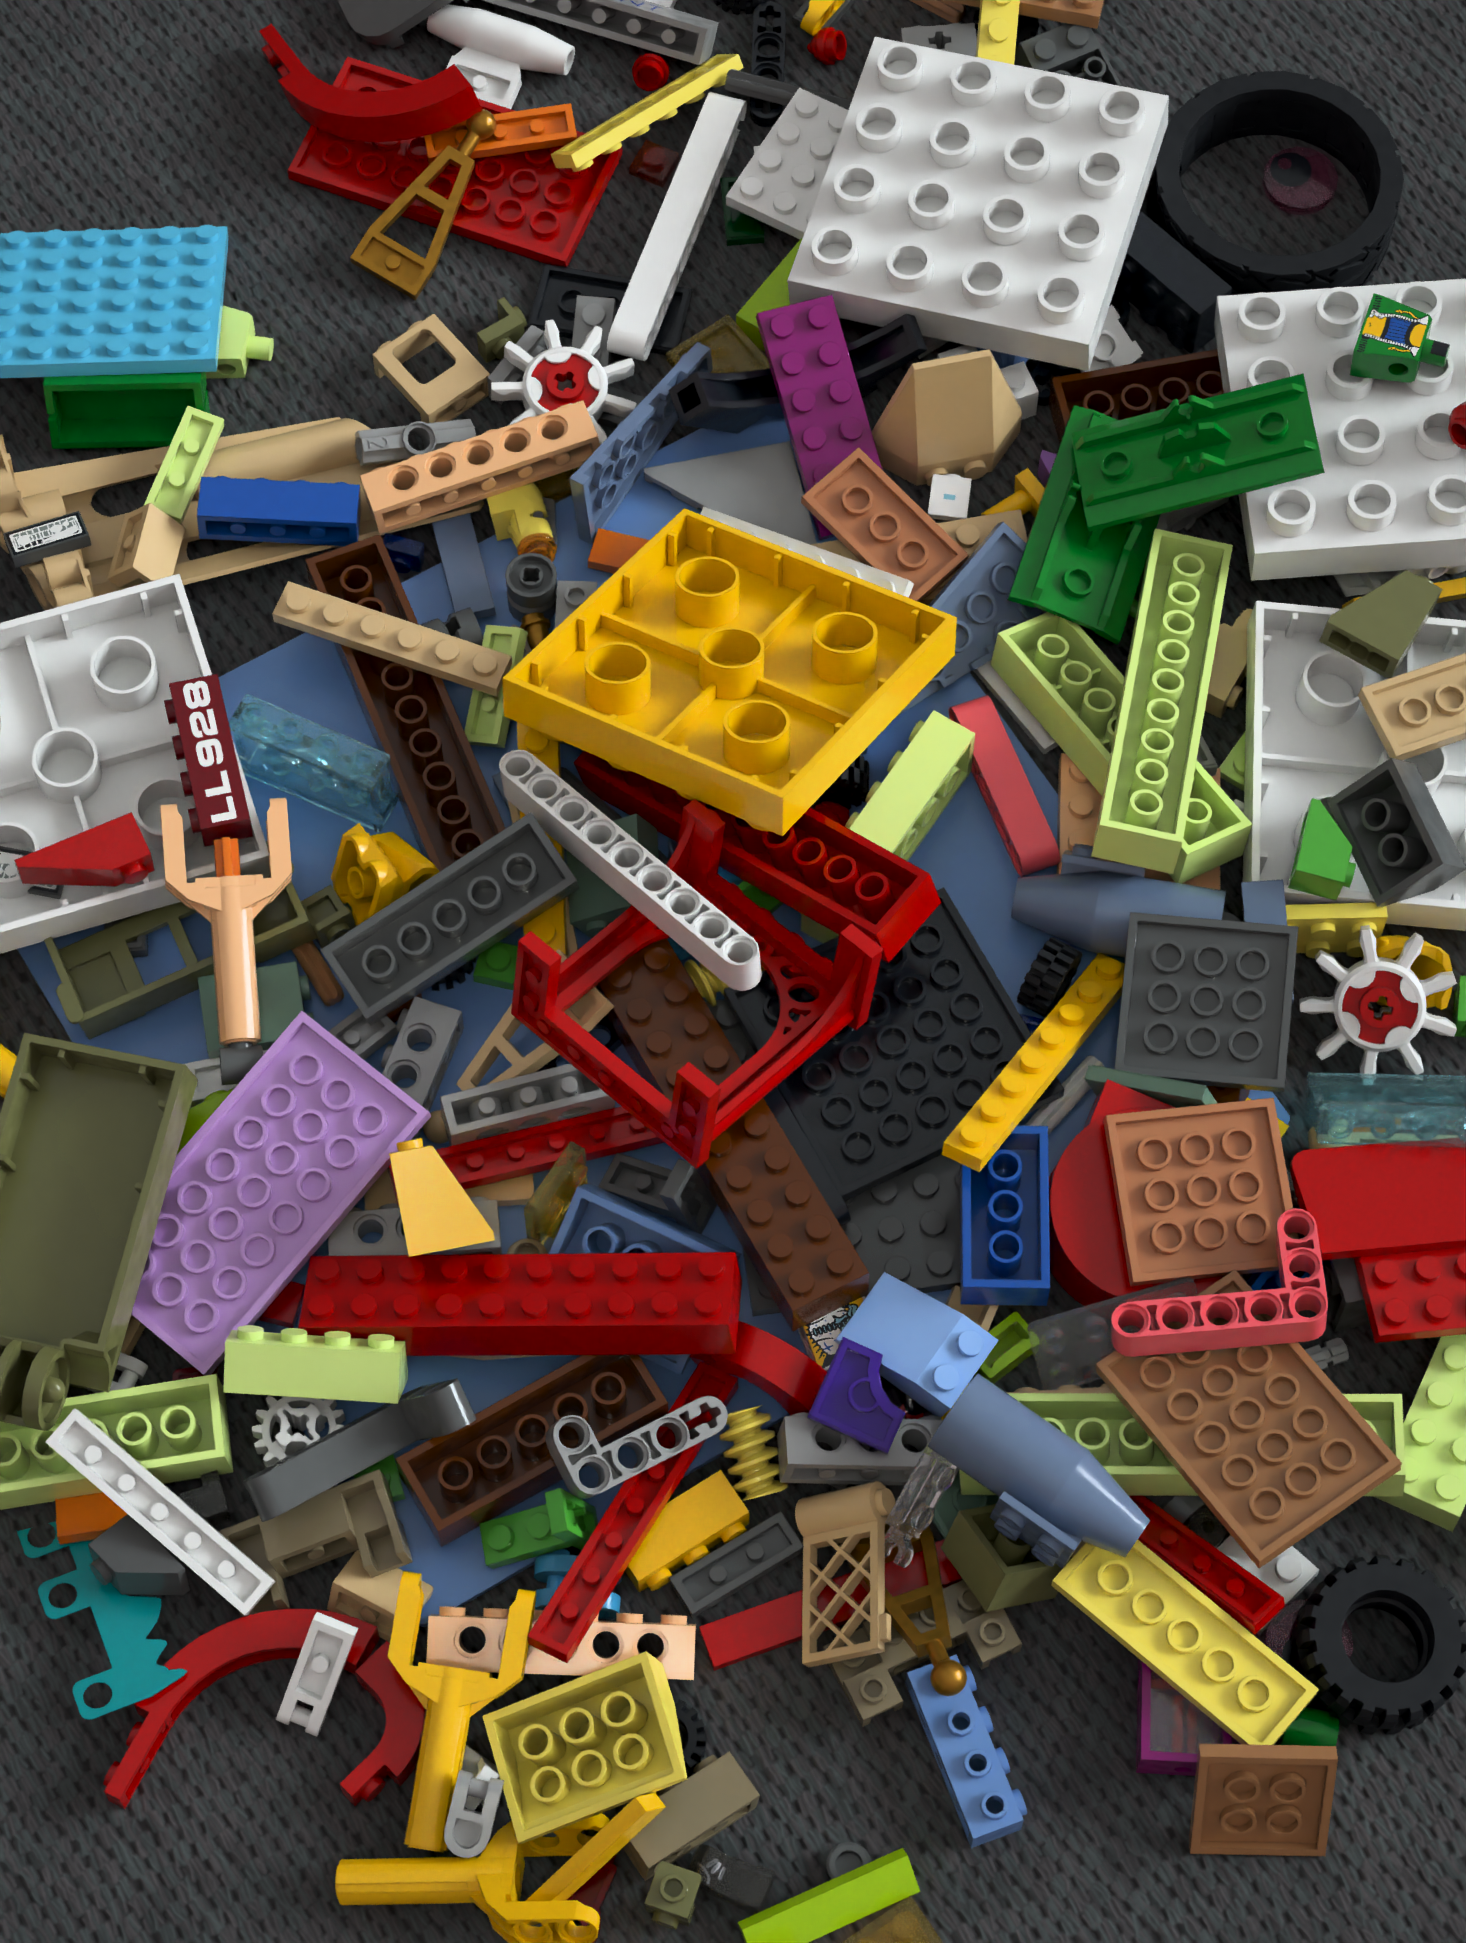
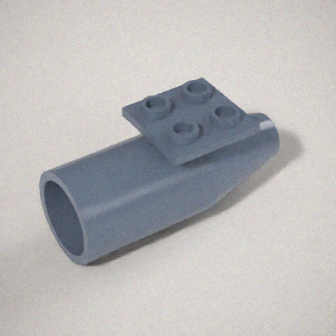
M1075 844L1072 850H1065L1062 854L1061 874L1018 877L1011 918L1086 951L1126 958L1130 912L1222 920L1226 891L1145 878L1146 868L1091 857L1093 846Z
M979 1373L960 1395L928 1444L930 1449L1000 1497L990 1515V1518L996 1522L994 1527L1005 1537L1013 1541L1020 1538L1032 1547L1031 1553L1039 1561L1050 1567L1057 1564L1063 1569L1081 1541L1126 1557L1150 1522V1519L1088 1449Z

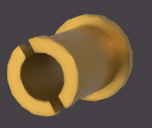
M540 612L530 613L521 619L522 624L520 628L528 632L527 641L531 650H533L549 635L550 620L545 618L544 614Z

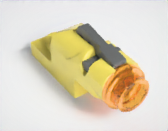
M534 482L486 498L497 541L511 538L517 548L518 556L525 553H537L544 555L552 562L554 561L557 551L556 505L554 499L543 497Z

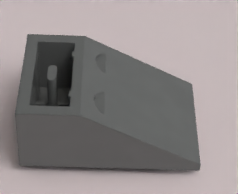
M1068 23L1020 42L1015 53L1014 65L1122 86L1090 27Z

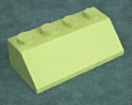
M244 1325L238 1327L237 1330H232L225 1341L223 1393L398 1404L408 1380L405 1341H394V1336L388 1334H372L368 1336V1339L351 1338V1334L344 1331H329L324 1336L307 1335V1331L300 1328H286L281 1330V1333L264 1332V1328L260 1326Z

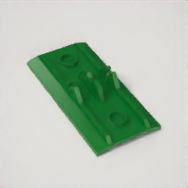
M1304 373L1205 399L1190 395L1188 396L1189 403L1179 405L1178 399H1174L1165 409L1072 432L1073 450L1089 532L1325 473Z
M1074 405L1071 409L1007 600L1032 608L1037 607L1093 630L1096 634L1118 645L1148 556L1155 528H1157L1161 514L1089 532L1083 508L1081 484H1079L1071 433L1118 420L1098 411Z

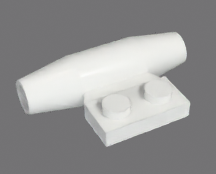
M447 4L429 16L427 21L428 32L462 49L456 55L451 56L447 68L455 64L471 84L478 99L509 109L512 108L522 86L520 69L567 75L574 60V46L533 25L483 9Z

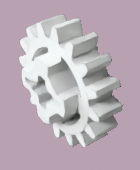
M268 1396L266 1401L269 1410L257 1409L255 1413L257 1420L262 1424L252 1426L253 1436L260 1439L254 1443L257 1454H265L263 1461L264 1465L268 1467L321 1438L320 1432L325 1428V1422L329 1424L328 1434L343 1427L344 1425H341V1423L346 1420L343 1409L334 1410L337 1403L336 1400L331 1399L322 1400L282 1396L277 1401L275 1398ZM275 1422H277L280 1426V1432L275 1435L276 1440L272 1442V1429ZM290 1424L295 1429L298 1428L300 1431H304L307 1429L309 1438L306 1435L303 1436L298 1432L293 1435Z

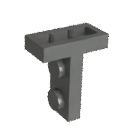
M616 1153L598 1186L651 1212L673 1218L677 1224L699 1234H702L717 1206L697 1169L688 1161L678 1159L673 1170L621 1153Z

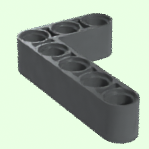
M458 1379L420 1386L401 1395L398 1404L386 1403L253 1474L245 1479L243 1484L261 1521H268L418 1440L448 1435L474 1422L477 1417Z

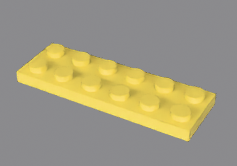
M1139 1540L1135 1542L1126 1557L1085 1543L1052 1580L1051 1586L1240 1744L1274 1745L1319 1690Z

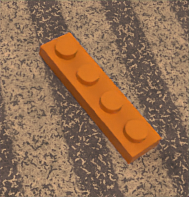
M571 103L493 114L496 119L494 134L487 139L480 140L470 158L475 159L569 144L577 139ZM467 120L442 131L424 136L429 165L448 145L455 149L458 148L468 132L466 127Z

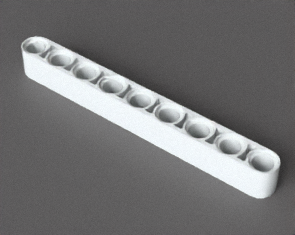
M714 92L708 93L612 323L607 341L608 352L641 361L647 360L713 200L720 178H722L740 132L737 129L738 124L745 119L747 102L745 100Z
M518 749L506 753L500 759L499 768L504 796L509 802L525 815L532 812L548 835L727 986L739 991L750 990L756 987L761 980L762 972L759 946L753 937L533 754L526 750Z

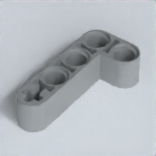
M713 1396L700 1397L602 1448L585 1419L576 1415H568L550 1426L546 1433V1444L569 1491L578 1498L588 1499L717 1434L725 1427L728 1413L726 1406L718 1398ZM709 1411L712 1416L711 1420L688 1430L686 1422L699 1416L701 1413ZM562 1426H570L577 1432L579 1440L576 1448H567L560 1442L559 1430ZM660 1426L668 1427L674 1433L675 1444L673 1448H664L657 1441L656 1434ZM621 1446H628L635 1451L637 1463L634 1468H626L619 1462L618 1450ZM582 1466H590L596 1470L599 1479L595 1488H587L580 1482L579 1470Z

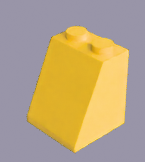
M422 1138L396 1143L398 1151L390 1152L389 1156L409 1257L495 1240L492 1228L433 1145L423 1146Z

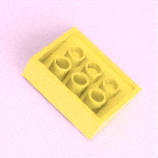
M647 1651L482 1716L500 1780H504L503 1791L519 1844L526 1843L629 1803L635 1797L654 1793L688 1780L676 1707L663 1664Z

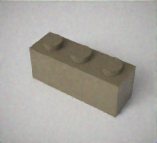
M730 1751L718 1759L715 1755L705 1758L694 1767L693 1772L695 1774L687 1778L688 1780L657 1791V1796L666 1807L623 1847V1850L645 1881L655 1875L659 1862L674 1863L756 1808L760 1794Z

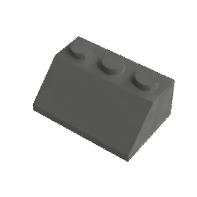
M1390 758L1327 801L1339 828L1352 845L1351 853L1377 907H1384L1433 891L1466 870V865L1415 763Z

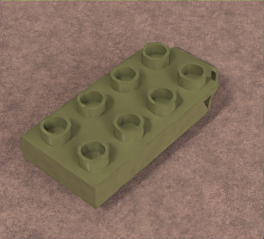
M24 1033L0 1112L1 1422L49 1431L61 1414L69 1386L109 1393L198 1079L185 1064Z

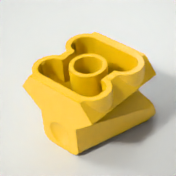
M358 823L342 835L331 880L333 881V889L342 903H349L352 907L355 923L359 925L437 874L439 870L434 863L396 833L387 832L370 835Z

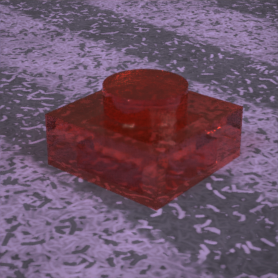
M645 140L629 167V174L663 188L680 160L679 153Z

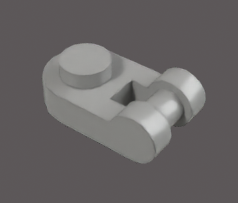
M459 1771L444 1829L446 1846L453 1854L462 1858H471L479 1855L486 1848L491 1836L504 1780L491 1777L488 1782L473 1778L472 1772ZM468 1796L484 1799L482 1812L465 1809Z

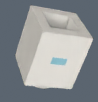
M933 474L928 515L936 523L967 518L972 478H963L957 474Z

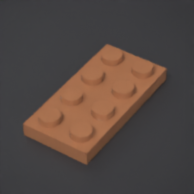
M859 447L802 496L801 503L863 564L908 579L914 583L909 598L915 601H923L956 572L969 557V554Z

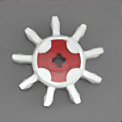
M546 320L544 341L548 350L541 352L536 357L531 356L511 341L506 343L504 346V357L524 372L523 381L492 382L491 400L523 401L526 411L514 418L509 425L517 423L526 417H535L555 410L562 405L573 404L583 400L601 445L607 439L605 431L597 423L602 413L607 412L626 418L636 408V402L607 393L608 384L634 375L635 364L633 359L620 360L602 367L598 360L593 357L601 345L602 328L595 326L586 336L580 349L562 347L559 339V330L554 320Z
M1365 925L1360 926L1359 943L1364 954L1362 961L1355 963L1350 968H1346L1333 955L1319 950L1315 955V960L1321 969L1338 981L1334 994L1331 997L1309 996L1299 999L1300 1012L1308 1014L1332 1013L1335 1016L1338 1025L1337 1030L1322 1039L1315 1049L1316 1055L1321 1061L1334 1055L1343 1044L1350 1041L1364 1049L1359 1066L1362 1083L1371 1084L1376 1073L1378 1053L1394 1049L1400 1051L1406 1067L1417 1076L1423 1073L1424 1070L1421 1057L1412 1047L1410 1041L1419 1030L1426 1028L1439 1035L1455 1036L1457 1027L1453 1022L1445 1017L1435 1016L1426 1012V997L1428 995L1445 991L1457 984L1453 971L1440 972L1425 980H1419L1410 969L1413 961L1422 950L1424 940L1421 935L1414 933L1405 942L1399 957L1394 960L1377 956L1376 937L1370 926ZM1379 996H1384L1389 1007H1382L1379 1013L1374 1012L1370 1002H1377Z

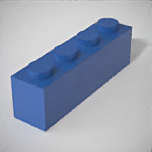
M226 476L201 477L197 508L199 539L346 546L358 542L361 517L360 485L344 482L315 483L305 480L275 481L265 478L236 479Z

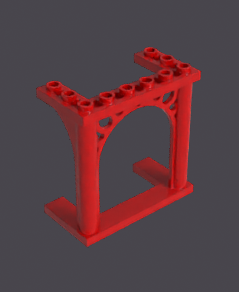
M693 799L683 808L678 845L666 866L758 943L761 966L773 981L780 1006L776 1029L767 1043L719 1085L714 1083L693 1064L687 1062L676 1073L671 1102L564 1013L639 950L659 940L670 938L633 905L562 963V956L533 932L529 931L518 940L511 1014L697 1169L708 1160L711 1143L845 1026L849 1025L854 1030H858L867 1022L883 948L879 946L871 935L863 933L851 923L840 933L834 963L826 957H821L806 945L800 935L790 932L775 920L770 911L759 907L745 896L736 884L729 883L718 874L726 823L722 821L721 817L714 810L706 808L699 801ZM781 971L784 972L791 979H787L785 976H783L781 974ZM804 988L816 1000L798 1002L793 1000L788 993L794 989ZM791 1012L800 1015L796 1022L790 1018L789 1014Z

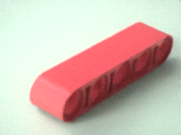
M985 695L949 707V718L975 733L971 772L1019 876L1022 877L1058 865L1060 853L1056 840L991 698Z

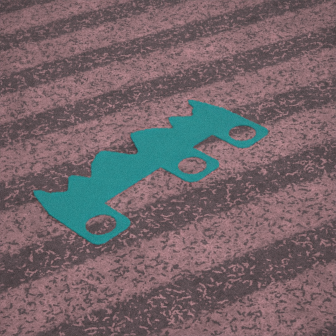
M56 1521L48 1523L54 1527L56 1535L53 1542L46 1547L38 1548L29 1543L28 1533L31 1528L17 1531L24 1554L29 1558H38L64 1547H70L77 1569L47 1580L39 1586L38 1594L44 1612L48 1618L58 1619L91 1607L109 1657L111 1669L82 1679L73 1686L72 1692L81 1717L92 1720L150 1698L186 1674L187 1671L184 1669L168 1670L167 1667L156 1663L167 1646V1641L146 1639L158 1622L162 1606L161 1599L157 1597L122 1595L111 1583H108L106 1586L103 1585L95 1577L89 1566L93 1560L88 1544L93 1540L60 1545L57 1538ZM62 1583L73 1585L77 1591V1597L73 1604L66 1608H56L51 1605L49 1593L53 1587ZM94 1683L107 1684L112 1690L110 1702L101 1708L87 1706L83 1695L90 1685Z

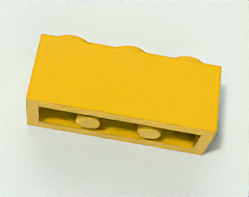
M722 1470L714 1473L665 1505L625 1570L638 1592L643 1591L647 1587L651 1591L663 1587L669 1582V1578L673 1576L671 1572L684 1564L687 1567L710 1554L708 1549L723 1541L726 1544L747 1531L745 1526L749 1524V1510Z

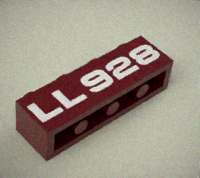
M218 674L169 683L172 699L164 700L169 725L175 723L178 725L180 735L172 736L177 761L185 759L187 771L181 772L180 777L184 796L193 795L196 808L188 809L193 834L201 832L204 847L214 845L213 840L222 839V837L238 838V840L253 837L249 811Z

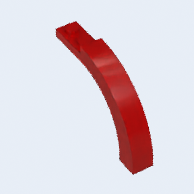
M272 24L259 31L266 44L261 50L272 68L279 65L277 72L281 79L278 82L292 108L311 125L332 135L366 142L408 140L450 128L483 111L471 84L455 64L428 79L406 87L376 92L351 91L330 85L310 73Z
M280 1609L240 1617L199 1636L179 1650L163 1665L168 1670L184 1669L187 1671L186 1674L154 1696L134 1703L138 1714L144 1717L145 1720L143 1723L138 1721L134 1725L126 1741V1746L129 1747L121 1762L115 1761L111 1765L105 1776L103 1785L106 1786L104 1793L108 1800L123 1809L126 1808L173 1724L190 1702L203 1690L226 1675L249 1665L270 1660L298 1659L316 1612L358 1628L343 1668L353 1674L370 1657L379 1641L380 1636L377 1626L358 1618L332 1611Z

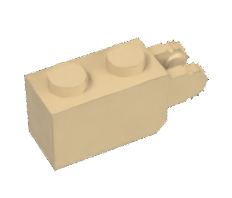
M1247 608V610H1243L1233 626L1226 623L1219 624L1205 707L1206 712L1219 718L1223 716L1227 707L1235 709L1244 691V688L1240 685L1247 673V624L1253 609Z

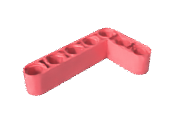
M1293 1208L1285 1211L1278 1219L1276 1253L1281 1288L1122 1303L1112 1313L1111 1341L1113 1347L1124 1356L1137 1357L1308 1342L1318 1339L1326 1329L1328 1298L1317 1224L1314 1217L1308 1211ZM1295 1232L1300 1233L1305 1237L1301 1239H1292L1287 1235ZM1297 1271H1305L1309 1273L1311 1276L1307 1278H1298L1294 1276L1293 1273ZM1310 1310L1317 1315L1307 1318L1299 1315L1298 1312ZM1267 1314L1273 1319L1264 1322L1255 1319L1254 1316ZM1223 1318L1228 1323L1225 1325H1215L1210 1320ZM1180 1322L1184 1324V1327L1171 1329L1166 1324ZM1131 1325L1141 1330L1135 1333H1127L1122 1328Z

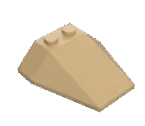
M990 349L912 363L873 428L872 435L881 467L916 486L927 484L931 487L933 474H957L961 477L975 480L983 477L987 472L993 471L1019 435L1022 411Z

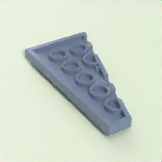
M697 342L687 353L683 354L679 362L617 425L609 437L569 478L579 539L593 545L598 528L604 529L679 419L669 389L697 371L711 372V348Z
M1000 522L994 527L928 605L957 617L955 656L898 715L922 702L923 699L952 684L970 671L992 660L999 632L1046 613V611L1037 607L1032 608L1007 600L1026 543L1004 522Z

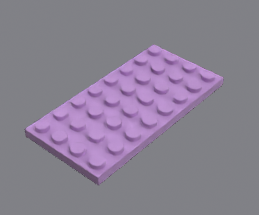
M301 1011L177 1154L131 1315L204 1376L211 1375L224 1360L225 1341L230 1332L237 1330L240 1326L254 1325L307 1263L310 1256H313L391 1164L389 1153L398 1151L396 1143L412 1140L431 1117L429 1111L305 1012Z

